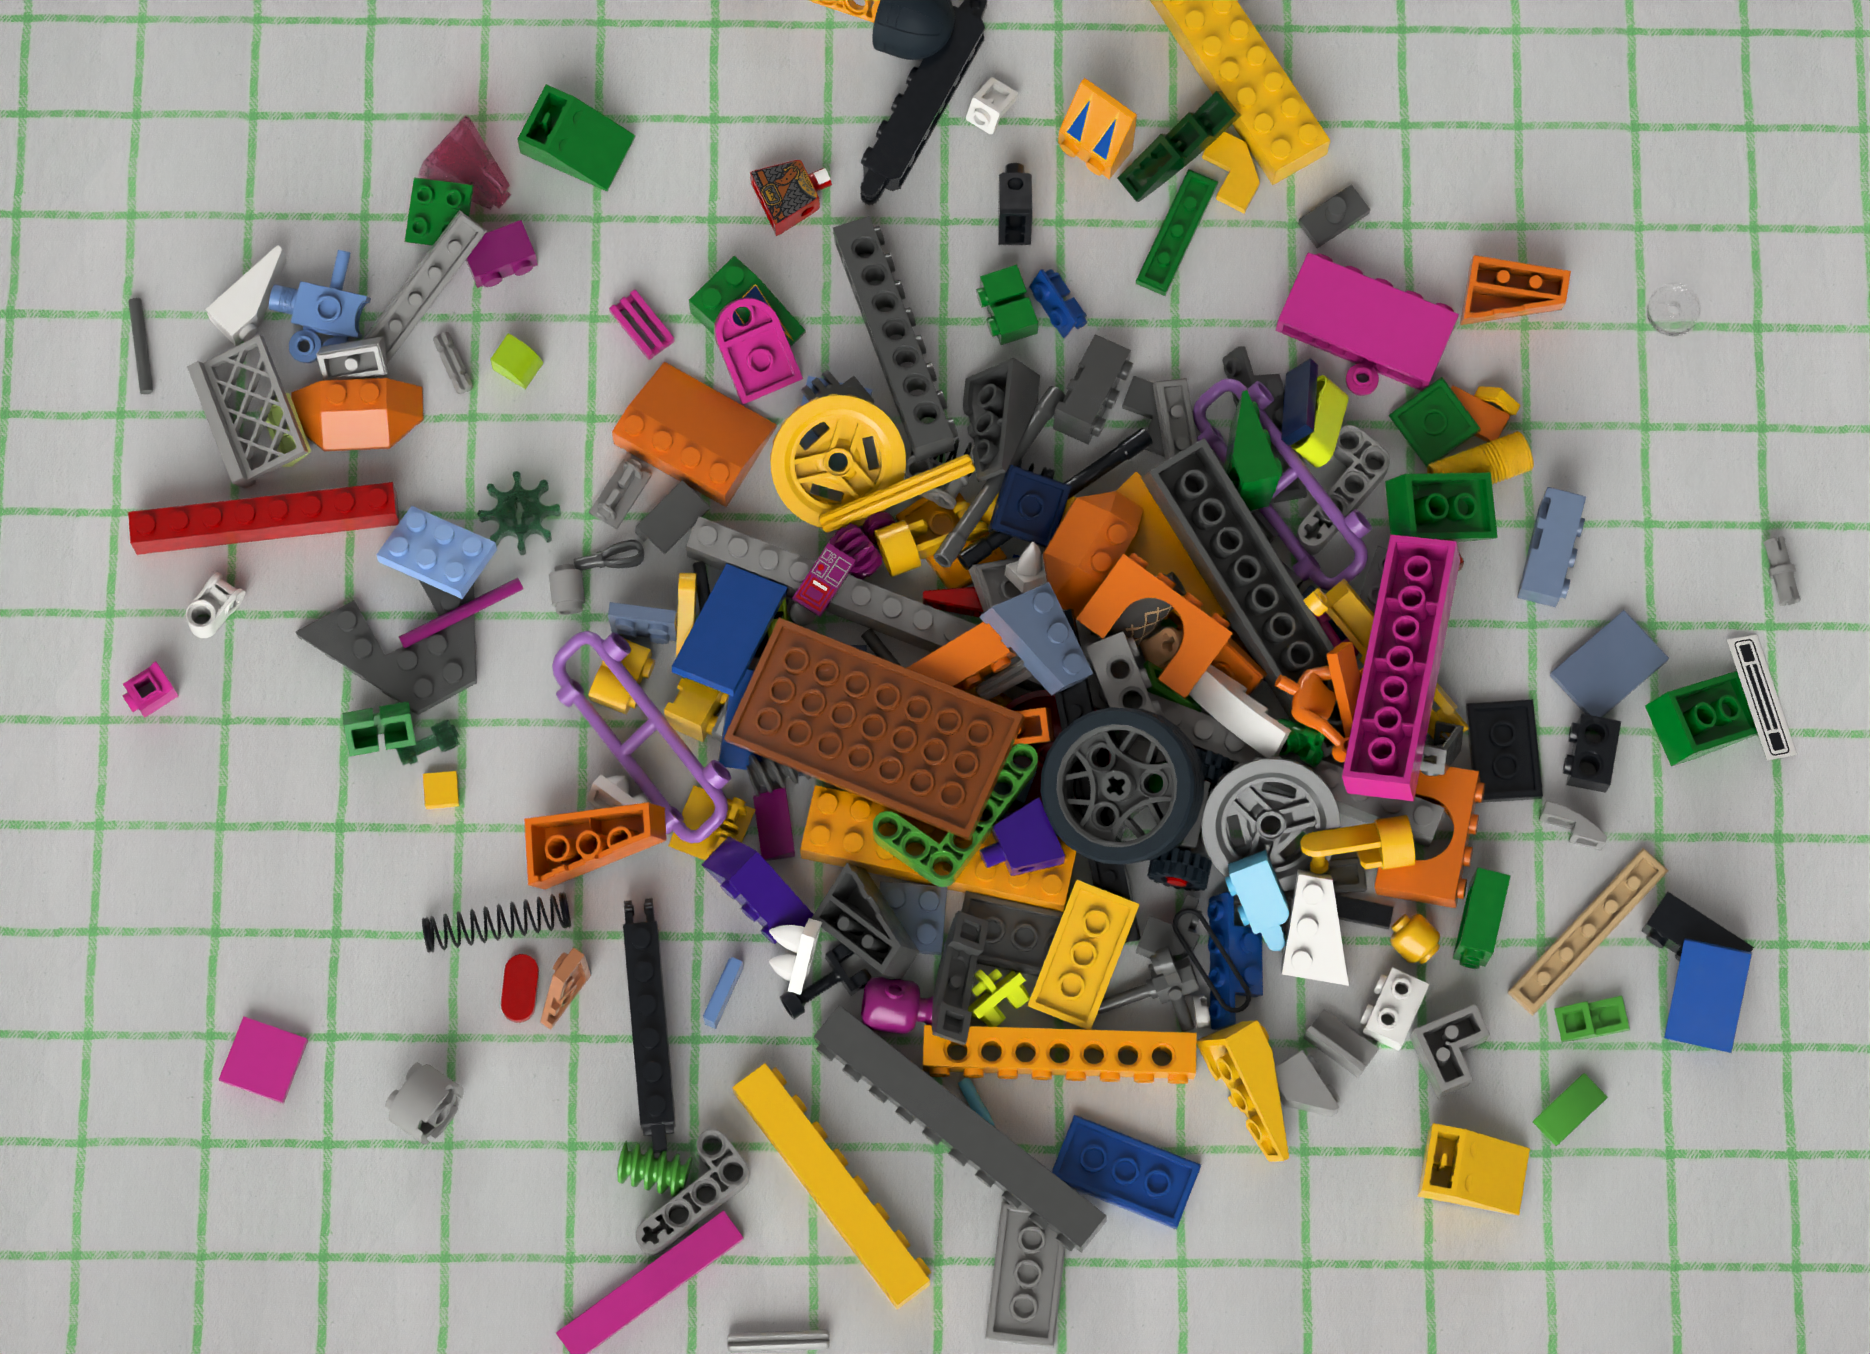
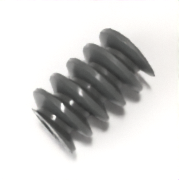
M754 754L749 755V765H746L757 797H760V787L762 785L769 793L773 792L774 781L782 789L786 788V777L788 776L795 784L798 783L800 771L761 756V761H759ZM803 773L808 780L811 779V776Z

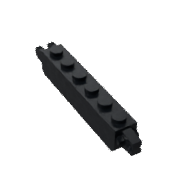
M964 0L959 8L953 6L955 23L948 42L937 53L924 58L919 68L914 66L906 80V84H908L904 94L899 93L896 96L891 107L893 114L889 121H882L876 133L878 138L873 148L869 146L861 159L864 179L860 186V196L865 205L876 204L885 189L895 191L901 189L984 42L985 26L982 18L987 8V0Z
M653 898L645 899L644 914L646 915L647 922L634 923L633 916L635 914L632 901H624L625 924H623L640 1126L643 1136H652L653 1151L656 1154L662 1151L668 1152L666 1134L674 1133L676 1119L659 930L654 917Z

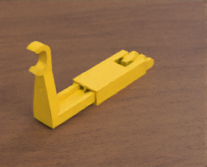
M1342 579L1326 594L1317 588L1303 601L1316 616L1320 617L1326 612L1361 653L1362 657L1359 660L1364 665L1374 619L1373 612L1345 579ZM1437 682L1434 701L1440 709L1435 712L1432 708L1427 733L1434 739L1437 721L1464 726V733L1469 727L1456 712L1458 706Z

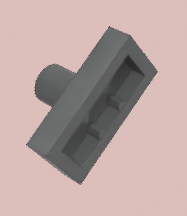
M1350 185L1300 218L1298 224L1318 249L1370 213V208L1354 187Z

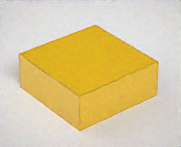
M457 771L423 774L426 809L460 806Z

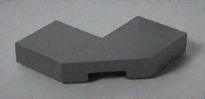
M1133 376L1122 404V409L1152 419L1147 432L1151 436L1153 444L1145 450L1165 457L1153 382Z

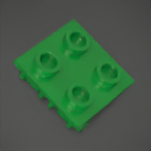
M414 177L404 242L433 246L459 210L469 217L474 185Z

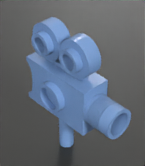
M338 250L330 287L300 281L298 289L276 284L272 288L269 310L292 315L291 323L303 326V330L296 332L289 341L290 354L299 362H315L318 360L316 353L323 346L349 342V337L362 339L363 335L359 330V320L363 308L367 303H370L371 298L342 291L350 252ZM316 333H322L334 337L328 339L323 344L322 339ZM304 340H308L310 343V349L307 352L300 350V343Z

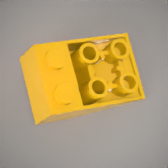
M1433 1123L1428 1130L1417 1197L1519 1216L1530 1148L1467 1129Z

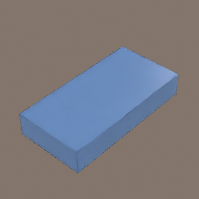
M733 957L729 958L704 1012L703 1020L705 1025L714 1029L717 1028L742 973V961Z

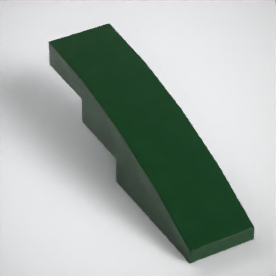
M1216 91L1195 113L1188 112L1168 134H1160L1117 179L1134 200L1140 202L1195 159L1225 132L1241 114L1222 92Z

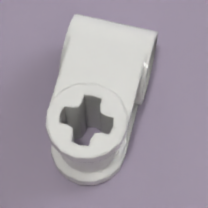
M219 572L212 575L202 591L186 610V618L191 632L199 638L213 636L229 615L240 606L246 592L241 588L236 589L224 581L223 575ZM201 614L211 616L205 624H197L194 621Z

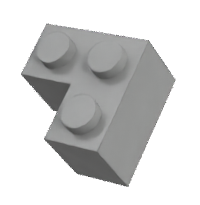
M1476 1004L1416 1028L1410 1035L1411 1042L1437 1099L1469 1086L1473 1080L1461 1052L1486 1042L1490 1035Z

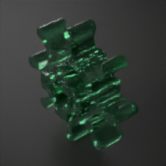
M515 471L513 472L515 483L510 491L500 492L493 484L487 485L488 494L496 498L498 503L490 511L479 510L477 515L480 522L492 520L499 524L497 532L490 536V540L496 543V547L504 537L513 536L518 540L517 548L519 554L525 555L526 548L524 543L529 535L538 534L547 543L552 541L551 532L544 529L541 523L547 516H560L561 508L559 504L551 506L541 504L540 497L549 490L546 480H541L538 487L534 490H525L521 487L522 478L520 472ZM519 502H521L524 511L522 512L521 524H518L515 516Z

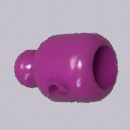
M887 977L871 978L867 981L864 989L861 1022L871 1030L897 1034L911 1032L915 1028L917 1021L924 1022L926 1025H932L934 996L921 998L920 988L913 981Z

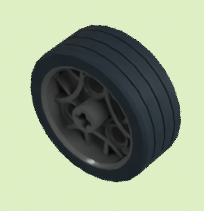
M1111 707L1092 711L1074 720L1058 735L1047 753L1042 768L1041 796L1044 811L1053 830L1067 846L1083 857L1101 863L1132 864L1153 860L1171 851L1188 835L1197 821L1203 803L1205 780L1201 760L1192 742L1177 725L1162 715L1144 709ZM1128 730L1130 732L1121 745L1114 732ZM1139 734L1151 741L1145 762L1128 753ZM1102 748H1106L1111 754V761L1106 767H1102L1097 761V754ZM1159 750L1164 754L1167 763L1155 764ZM1081 760L1086 771L1075 773L1078 762ZM1154 774L1160 775L1164 782L1162 790L1158 793L1153 792L1149 787V779ZM1089 777L1091 787L1090 800L1075 799L1073 790L1074 779ZM1170 802L1168 810L1163 816L1157 803ZM1077 805H1089L1084 818ZM1106 807H1110L1115 813V820L1110 826L1105 825L1101 820V813ZM1149 807L1157 826L1145 834L1133 820V817L1144 808ZM1126 827L1132 831L1137 839L1121 841Z

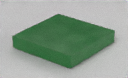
M1443 377L1389 414L1390 419L1426 468L1428 464L1441 460L1481 431Z

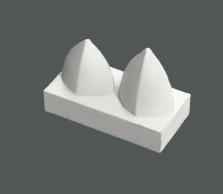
M1034 542L1028 545L1018 561L1006 564L1005 576L1022 593L1047 583L1043 554H1041L1039 547Z
M600 775L593 782L587 801L598 809L651 803L644 793L633 798L628 795L629 779L627 775H616L609 778Z
M809 918L805 927L782 925L769 930L770 934L779 944L797 953V955H779L769 960L774 971L782 978L790 981L789 992L801 995L806 985L822 924L820 921Z

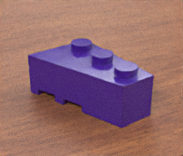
M730 836L701 864L721 884L722 890L742 906L740 908L742 912L753 922L757 921L763 927L760 930L761 933L773 944H776L777 941L770 934V929L782 925L805 927L808 919H811L814 915L756 850Z

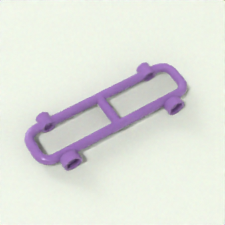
M1231 378L1222 379L1215 383L1199 397L1193 408L1194 423L1201 433L1197 437V441L1205 438L1211 449L1215 451L1225 465L1227 445L1224 443L1221 433L1208 422L1206 410L1225 392H1233L1240 400L1242 391L1247 390L1251 401H1255L1258 405L1260 412L1259 420L1262 428L1268 431L1272 444L1290 466L1282 473L1272 499L1295 479L1299 478L1353 549L1355 554L1354 561L1334 578L1326 577L1320 570L1321 567L1317 560L1308 554L1271 504L1269 507L1258 510L1279 533L1280 539L1298 561L1292 568L1303 581L1311 578L1319 588L1327 591L1332 589L1342 579H1345L1348 583L1352 581L1365 568L1368 560L1367 548L1361 538L1372 530L1369 521L1356 509L1345 517L1298 454L1292 449L1291 445L1288 446L1281 440L1282 433L1264 411L1274 401V398L1261 382L1256 381L1248 389L1240 381Z
M590 631L577 633L559 649L553 660V675L561 686L556 692L557 698L567 707L575 704L650 802L665 807L666 834L674 831L683 841L689 843L702 842L727 817L728 802L721 789L731 780L729 771L716 760H712L705 768L698 761L621 663L631 652L629 644L623 637L617 633H611L603 640L598 634ZM585 644L593 647L648 717V720L623 744L585 697L583 687L577 681L571 679L566 672L565 666L568 659ZM656 730L659 731L714 802V813L696 830H691L685 825L682 814L675 807L670 806L631 756Z

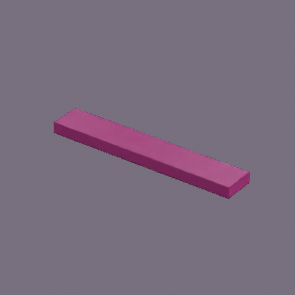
M723 1210L556 1332L557 1336L570 1354L590 1353L743 1241L744 1237Z

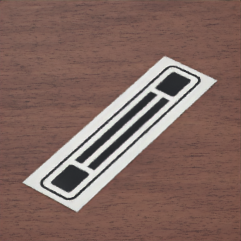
M1757 634L1727 639L1766 760L1797 755Z

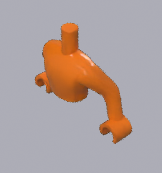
M1329 666L1307 669L1302 673L1297 683L1283 675H1279L1275 681V686L1293 696L1291 714L1294 719L1327 737L1334 744L1332 747L1334 759L1341 763L1345 762L1350 737L1344 738L1327 721L1331 716L1336 701L1335 692L1331 691L1323 682L1325 680H1332ZM1364 667L1359 670L1361 679Z

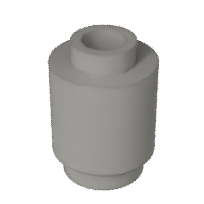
M573 564L556 566L555 571L549 574L552 606L556 607V613L560 615L582 612V604L585 603L582 571L575 569Z

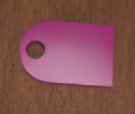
M740 298L728 303L720 311L714 326L715 340L743 405L803 379L778 316L769 305L754 298ZM739 307H746L750 312V319L744 325H737L733 321V313Z

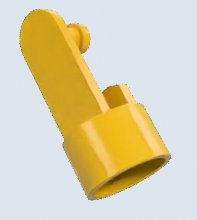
M966 501L957 503L953 508L955 516L961 519L970 503ZM924 519L908 525L905 520H901L874 531L879 552L891 577L920 567L921 559L934 555L948 534L916 545L914 538L928 532V525ZM979 522L967 538L966 543L986 534L989 530L987 524Z
M1407 815L1375 819L1374 823L1311 832L1303 836L1300 841L1301 851L1308 856H1312L1310 870L1315 874H1323L1329 869L1325 856L1357 851L1360 864L1365 869L1381 867L1384 870L1415 865L1414 840Z

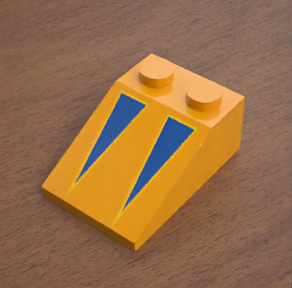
M1084 77L1060 127L1058 135L1060 148L1070 157L1074 158L1077 156L1086 163V167L1092 173L1098 176L1104 175L1110 180L1133 151L1137 114Z

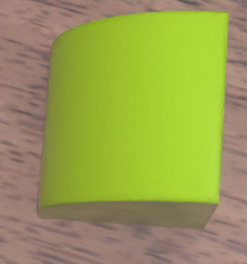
M509 333L490 358L494 371L525 390L543 365L541 358L530 347Z

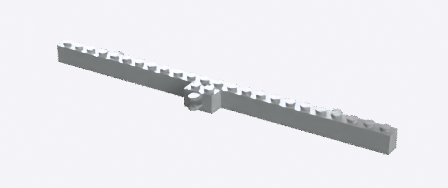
M699 516L686 544L687 557L696 561H702L722 571L727 563L786 586V596L791 598L815 564L812 560ZM848 575L825 610L931 653L977 626ZM796 602L789 611L790 619L799 626L810 625L816 616ZM1076 620L1081 648L1093 672L1088 677L1093 705L1098 710L1110 708L1086 648L1087 645L1102 639L1092 636L1094 632ZM1018 655L1010 660L1011 665L1022 659ZM992 671V672L989 673L988 675L994 676V675H996L997 673H994V672ZM1034 676L1015 685L1031 692L1046 690ZM1131 692L1124 697L1123 705L1125 708L1138 709L1142 705L1143 699L1138 693ZM1148 692L1151 701L1158 700L1164 717L1182 730L1195 749H1202L1205 752L1208 750L1212 751L1213 754L1219 753L1223 757H1228L1230 761L1234 762L1233 768L1239 763L1243 764L1251 761L1252 758H1266L1228 730L1214 717ZM1294 752L1278 755L1283 759L1299 761L1300 764L1312 768L1317 775L1324 779L1335 797L1339 813L1368 824L1374 823L1375 819L1407 815L1414 842L1426 847L1430 846L1445 809L1444 807L1416 796L1414 801L1348 794L1342 778L1344 768L1321 760L1319 765L1313 767L1301 761L1300 756ZM1264 782L1288 793L1295 794L1296 789L1287 784Z

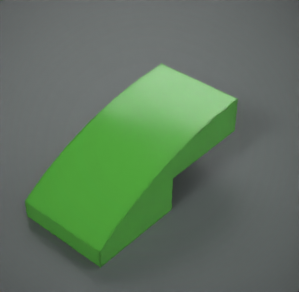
M1622 995L1591 1003L1585 1001L1554 1008L1562 1042L1594 1038L1630 1030Z
M1583 1073L1535 1118L1533 1123L1555 1146H1558L1608 1097Z

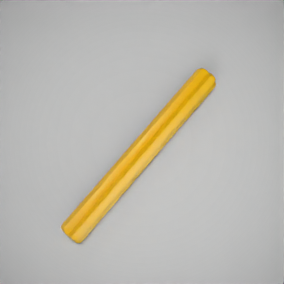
M968 454L962 455L819 516V522L822 529L829 533L975 471L974 463Z

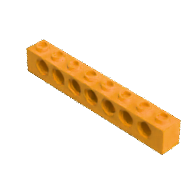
M924 1025L923 1071L929 1072V1076L949 1077L950 1072H962L966 1078H983L984 1073H997V1077L1000 1079H1017L1018 1074H1032V1079L1051 1080L1052 1075H1066V1080L1085 1081L1086 1076H1100V1081L1119 1082L1120 1077H1134V1082L1153 1083L1154 1078H1168V1083L1187 1084L1188 1079H1194L1196 1075L1197 1033L970 1026L967 1043L961 1045L933 1035L932 1025ZM954 1045H960L966 1049L967 1055L961 1060H954L947 1053L949 1048ZM988 1046H994L999 1049L1001 1056L995 1061H988L982 1056V1050ZM1021 1047H1028L1033 1050L1035 1057L1029 1062H1022L1016 1057V1051ZM1055 1048H1062L1067 1051L1069 1058L1063 1063H1057L1051 1059L1050 1052ZM1089 1049H1096L1100 1051L1103 1059L1097 1064H1091L1085 1060L1084 1053ZM1123 1050H1130L1136 1055L1137 1060L1131 1065H1125L1119 1061L1118 1054ZM1157 1051H1164L1170 1056L1171 1062L1165 1066H1159L1154 1063L1152 1055Z

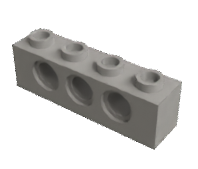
M1120 632L1086 646L1110 708H1125L1123 705L1124 697L1128 693L1135 692L1143 699L1142 705L1138 709H1144L1164 717L1158 700L1151 701L1146 689L1152 687L1146 669L1138 670L1134 657L1140 654L1133 636L1126 639L1124 632ZM1118 661L1126 662L1130 666V673L1124 679H1117L1111 674V667ZM1119 731L1123 741L1130 731ZM1136 739L1128 753L1145 762L1151 741L1142 742ZM1160 750L1158 752L1155 764H1162L1164 762H1167L1164 754Z

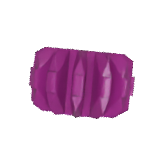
M850 523L842 527L830 539L831 545L857 561L850 572L855 578L863 580L866 577H870L882 565V557L857 525Z

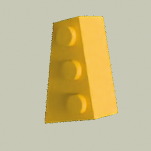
M681 678L677 685V689L680 690L674 702H668L664 709L665 718L674 730L704 742L707 734L712 735V729L718 719L716 715L721 705H725L728 694L688 678Z

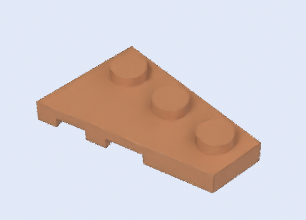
M574 947L569 954L562 953L553 966L555 973L552 976L540 1023L550 1030L591 976L585 955Z

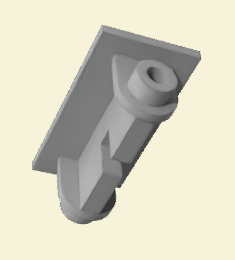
M623 459L589 513L618 529L652 474L641 469L643 465L637 460L631 459L629 462Z

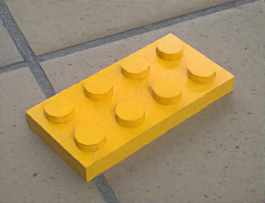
M1076 879L1027 1006L1086 1030H1091L1140 904Z

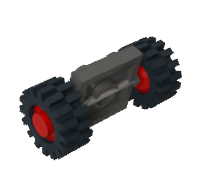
M1198 748L1195 750L1201 760L1205 782L1203 803L1197 821L1188 835L1171 851L1150 860L1147 877L1156 883H1163L1167 887L1173 886L1175 889L1183 888L1186 891H1191V889L1194 891H1204L1207 889L1212 861L1207 857L1201 856V854H1193L1190 850L1197 846L1208 792H1210L1211 788H1214L1224 773L1227 774L1233 769L1234 763L1228 757H1223L1219 753L1213 754L1212 751L1207 750L1205 752Z

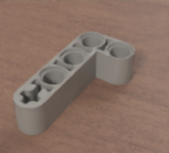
M1353 425L1341 427L1333 453L1335 458L1348 469L1327 492L1345 517L1354 509L1357 510L1384 479L1390 464L1389 453L1361 429ZM1350 439L1355 442L1357 447L1346 449L1340 444V441ZM1375 459L1381 463L1382 467L1373 470L1366 465V461ZM1355 483L1361 488V492L1356 494L1350 493L1346 490L1345 485ZM1317 504L1301 522L1296 538L1308 554L1314 555L1319 553L1339 530L1320 505ZM1319 524L1321 528L1317 538L1306 539V534L1311 535Z
M715 1129L706 1130L701 1133L697 1140L698 1154L709 1171L638 1226L636 1240L644 1253L657 1255L663 1252L748 1184L749 1170L746 1162L720 1131ZM712 1139L718 1140L722 1144L720 1152L715 1155H709L703 1150L704 1144ZM731 1166L740 1167L743 1170L742 1177L735 1182L728 1181L724 1177L727 1168ZM704 1187H710L716 1192L715 1198L709 1203H703L697 1199L698 1191ZM677 1208H683L689 1213L688 1219L682 1224H675L670 1220L671 1212ZM664 1219L667 1228L672 1233L668 1235L666 1229H663L657 1235L658 1243L653 1244L651 1241L644 1243L647 1239L645 1233L649 1230L653 1234L657 1233L662 1229L659 1221Z

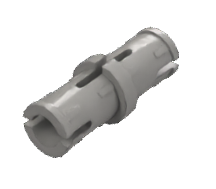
M1774 537L1764 541L1771 567L1768 572L1770 578L1774 579L1780 606L1787 605L1786 602L1788 605L1799 602L1801 598L1794 578L1796 569L1795 565L1790 563L1785 538L1778 537L1777 541V538Z

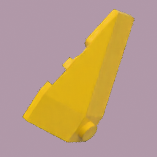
M1258 1020L1242 1021L1198 1039L1196 1044L1209 1071L1216 1081L1221 1078L1231 1092V1095L1228 1097L1229 1102L1233 1108L1237 1106L1247 1116L1246 1128L1267 1160L1272 1162L1289 1159L1273 1052L1268 1043L1269 1035L1266 1029L1259 1024Z

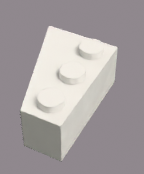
M1298 869L1281 973L1283 975L1349 986L1332 876Z

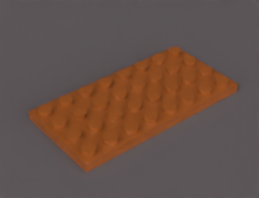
M778 618L724 736V740L971 841L1025 717L1023 714Z

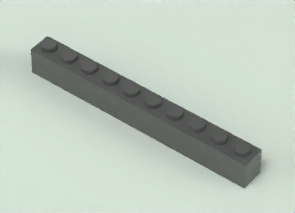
M839 1005L814 1035V1039L818 1044L816 1050L831 1062L834 1058L845 1065L842 1071L857 1083L860 1079L864 1080L871 1086L868 1091L882 1103H885L888 1099L898 1107L895 1111L898 1116L909 1124L913 1121L917 1122L924 1128L921 1133L935 1145H938L941 1141L951 1150L948 1154L951 1158L962 1166L968 1163L977 1170L975 1176L990 1188L993 1184L1004 1191L1002 1194L1003 1199L1016 1209L1022 1205L1031 1213L1028 1218L1043 1230L1047 1226L1058 1234L1055 1239L1069 1251L1076 1248L1082 1253L1107 1222L1106 1214L842 1006Z

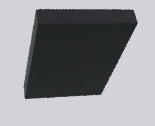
M1533 699L1467 703L1465 707L1467 725L1469 727L1468 738L1471 768L1474 771H1479L1480 782L1485 783L1482 803L1542 799L1543 792Z

